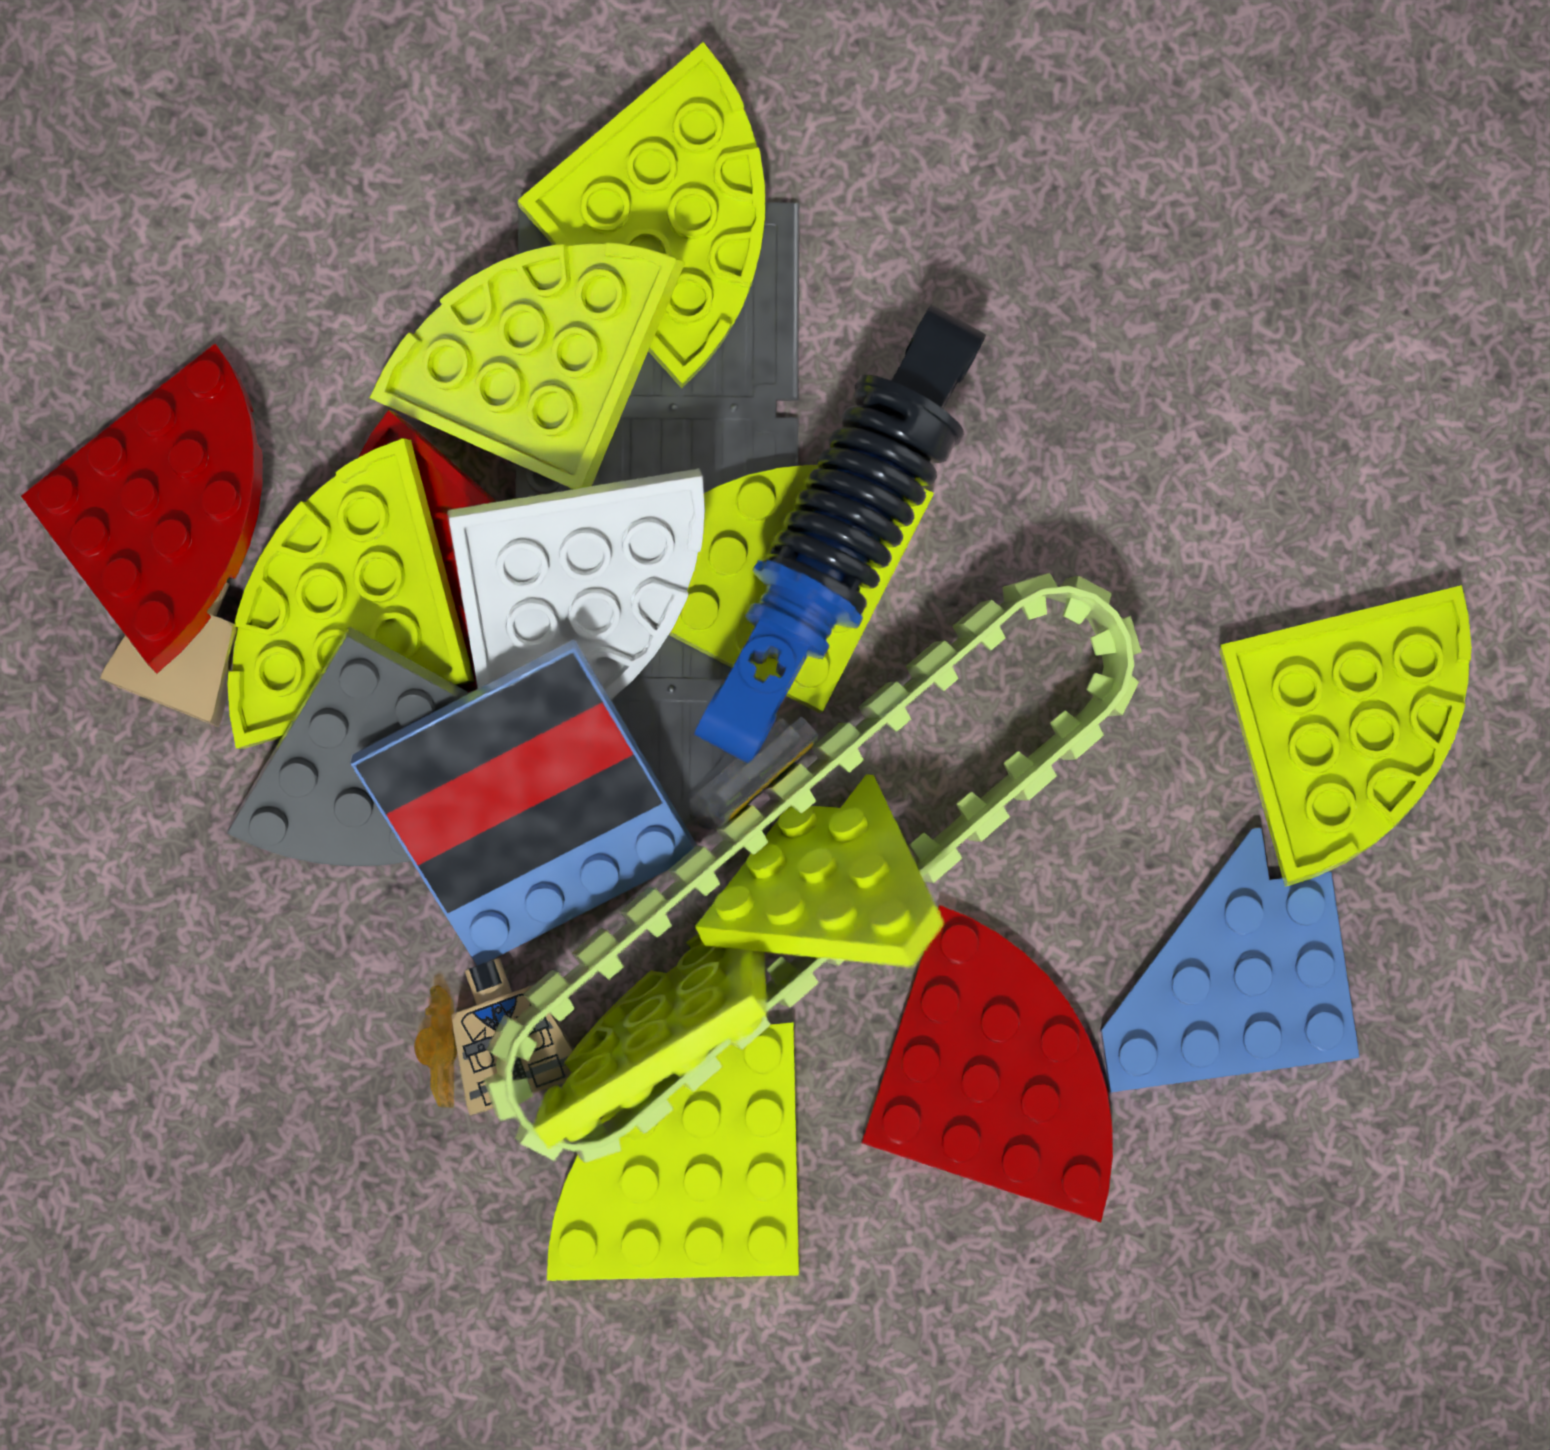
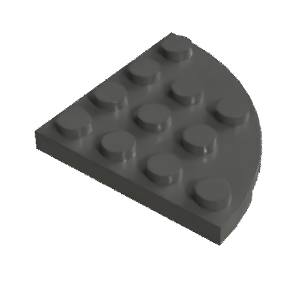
M349 626L231 820L227 834L255 847L285 857L318 864L381 866L410 862L409 856L351 766L352 755L470 694V692Z

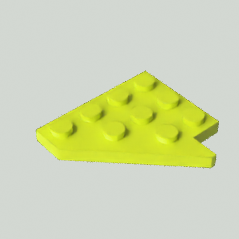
M866 774L841 808L810 806L801 814L792 806H789L779 816L778 821L765 836L768 843L754 855L750 854L746 862L725 889L716 897L714 903L695 927L704 946L913 967L944 923L874 775Z

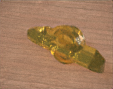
M435 985L430 988L431 1003L425 1008V1015H431V1026L422 1029L415 1039L414 1050L418 1061L430 1068V1089L438 1107L453 1108L454 1061L457 1057L452 1024L454 1004L446 989Z

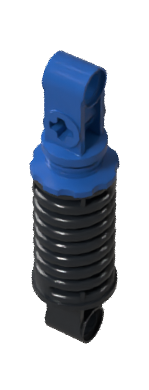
M930 305L914 332L905 351V357L892 380L869 374L859 377L855 384L854 392L857 406H850L843 412L841 416L842 427L836 429L831 434L829 448L824 450L818 457V469L812 471L806 479L807 490L797 495L794 501L795 510L790 512L783 520L784 530L775 535L768 554L761 561L758 560L753 568V573L767 586L765 593L760 598V603H752L745 615L746 619L755 628L724 684L719 686L695 730V736L751 765L777 718L776 713L808 656L816 659L824 658L829 649L826 639L830 637L832 629L836 625L846 628L859 627L863 620L862 613L867 606V600L859 592L861 588L858 586L866 589H873L878 586L880 576L872 567L885 568L890 564L892 555L888 548L897 547L903 540V533L899 527L909 526L915 518L910 506L916 507L924 502L926 492L922 486L931 485L937 478V471L930 462L943 463L946 461L954 445L959 444L964 435L962 426L944 408L957 384H961L987 334ZM768 657L774 658L778 661L776 673L781 678L770 675L764 683L756 680V666L751 662L763 664Z

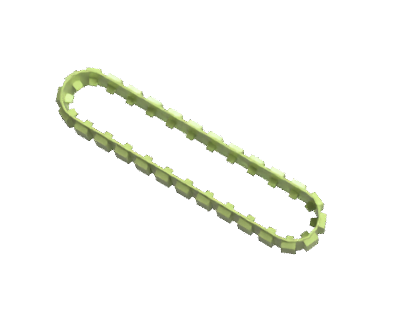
M1047 573L1004 586V602L999 605L993 600L980 602L952 626L958 636L957 640L951 645L945 640L933 642L905 666L912 677L907 683L902 686L897 681L887 682L859 706V709L865 719L855 727L849 722L839 723L814 744L812 750L818 759L808 768H805L802 764H793L765 789L770 798L759 810L753 805H747L733 819L729 821L728 818L716 828L723 839L716 847L709 852L704 846H696L673 865L668 871L675 882L666 890L660 893L656 888L648 887L624 907L620 912L627 923L617 932L611 935L607 930L600 928L575 949L572 954L579 964L564 977L558 972L551 970L523 995L531 1005L520 1014L517 1020L505 1015L503 1016L487 1047L490 1053L498 1057L496 1061L497 1073L484 1079L497 1118L499 1120L515 1118L520 1123L515 1139L520 1144L554 1161L563 1148L576 1151L578 1157L584 1163L621 1151L619 1137L625 1135L634 1127L644 1134L647 1133L674 1109L667 1101V1098L682 1085L694 1092L722 1067L716 1056L729 1044L742 1050L771 1025L767 1018L763 1017L760 1026L746 1038L736 1042H731L727 1039L708 1051L705 1060L695 1069L683 1075H676L675 1072L655 1083L650 1094L641 1102L630 1108H622L616 1115L604 1123L599 1120V1123L591 1132L576 1141L570 1142L566 1138L548 1149L534 1131L535 1121L532 1124L527 1120L519 1107L520 1103L533 1097L527 1078L512 1079V1069L516 1057L525 1060L530 1059L538 1043L527 1035L539 1021L549 1013L559 1021L570 1014L575 1008L568 997L598 971L607 979H610L620 971L623 965L617 954L646 929L657 938L672 926L665 914L694 888L704 896H707L720 884L714 873L717 868L742 847L753 855L764 847L768 841L762 830L789 806H792L802 814L814 804L816 800L810 788L837 765H840L850 773L864 761L858 750L860 745L885 724L896 732L911 720L905 707L931 684L934 683L942 691H945L957 681L958 677L952 666L979 643L990 651L1005 639L1000 625L1020 608H1022L1027 619L1031 620L1047 614L1046 598L1066 603L1063 617L1079 625L1086 618L1096 634L1090 637L1095 656L1102 655L1104 666L1102 675L1098 673L1093 674L1086 688L1093 695V698L1082 712L1076 717H1073L1065 710L1050 722L1055 734L1028 758L1019 751L1015 752L1003 763L1008 775L981 798L972 792L963 797L956 804L961 816L934 839L922 833L909 844L914 854V861L924 882L935 883L962 859L956 847L964 840L982 842L1009 818L1004 808L1013 798L1029 801L1057 777L1051 766L1059 758L1063 760H1076L1102 738L1104 734L1099 723L1107 716L1123 715L1139 684V681L1132 676L1134 668L1133 655L1142 652L1131 616L1120 617L1119 613L1109 605L1112 593L1081 576L1066 578L1062 585L1058 587L1051 574ZM799 955L789 963L780 956L766 968L771 977V980L766 984L767 1011L778 1002L791 1008L819 983L812 972L825 961L839 966L845 960Z

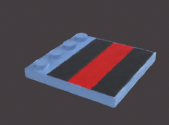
M575 639L352 755L351 766L476 965L491 961L669 870L697 846Z

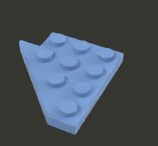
M1262 828L1251 829L1100 1030L1109 1093L1360 1058L1331 871L1287 887L1284 885L1283 878L1269 880Z

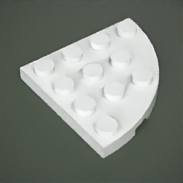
M700 469L448 510L478 689L575 639L610 700L630 684L655 656L673 629L688 597L687 589L703 541L705 506Z

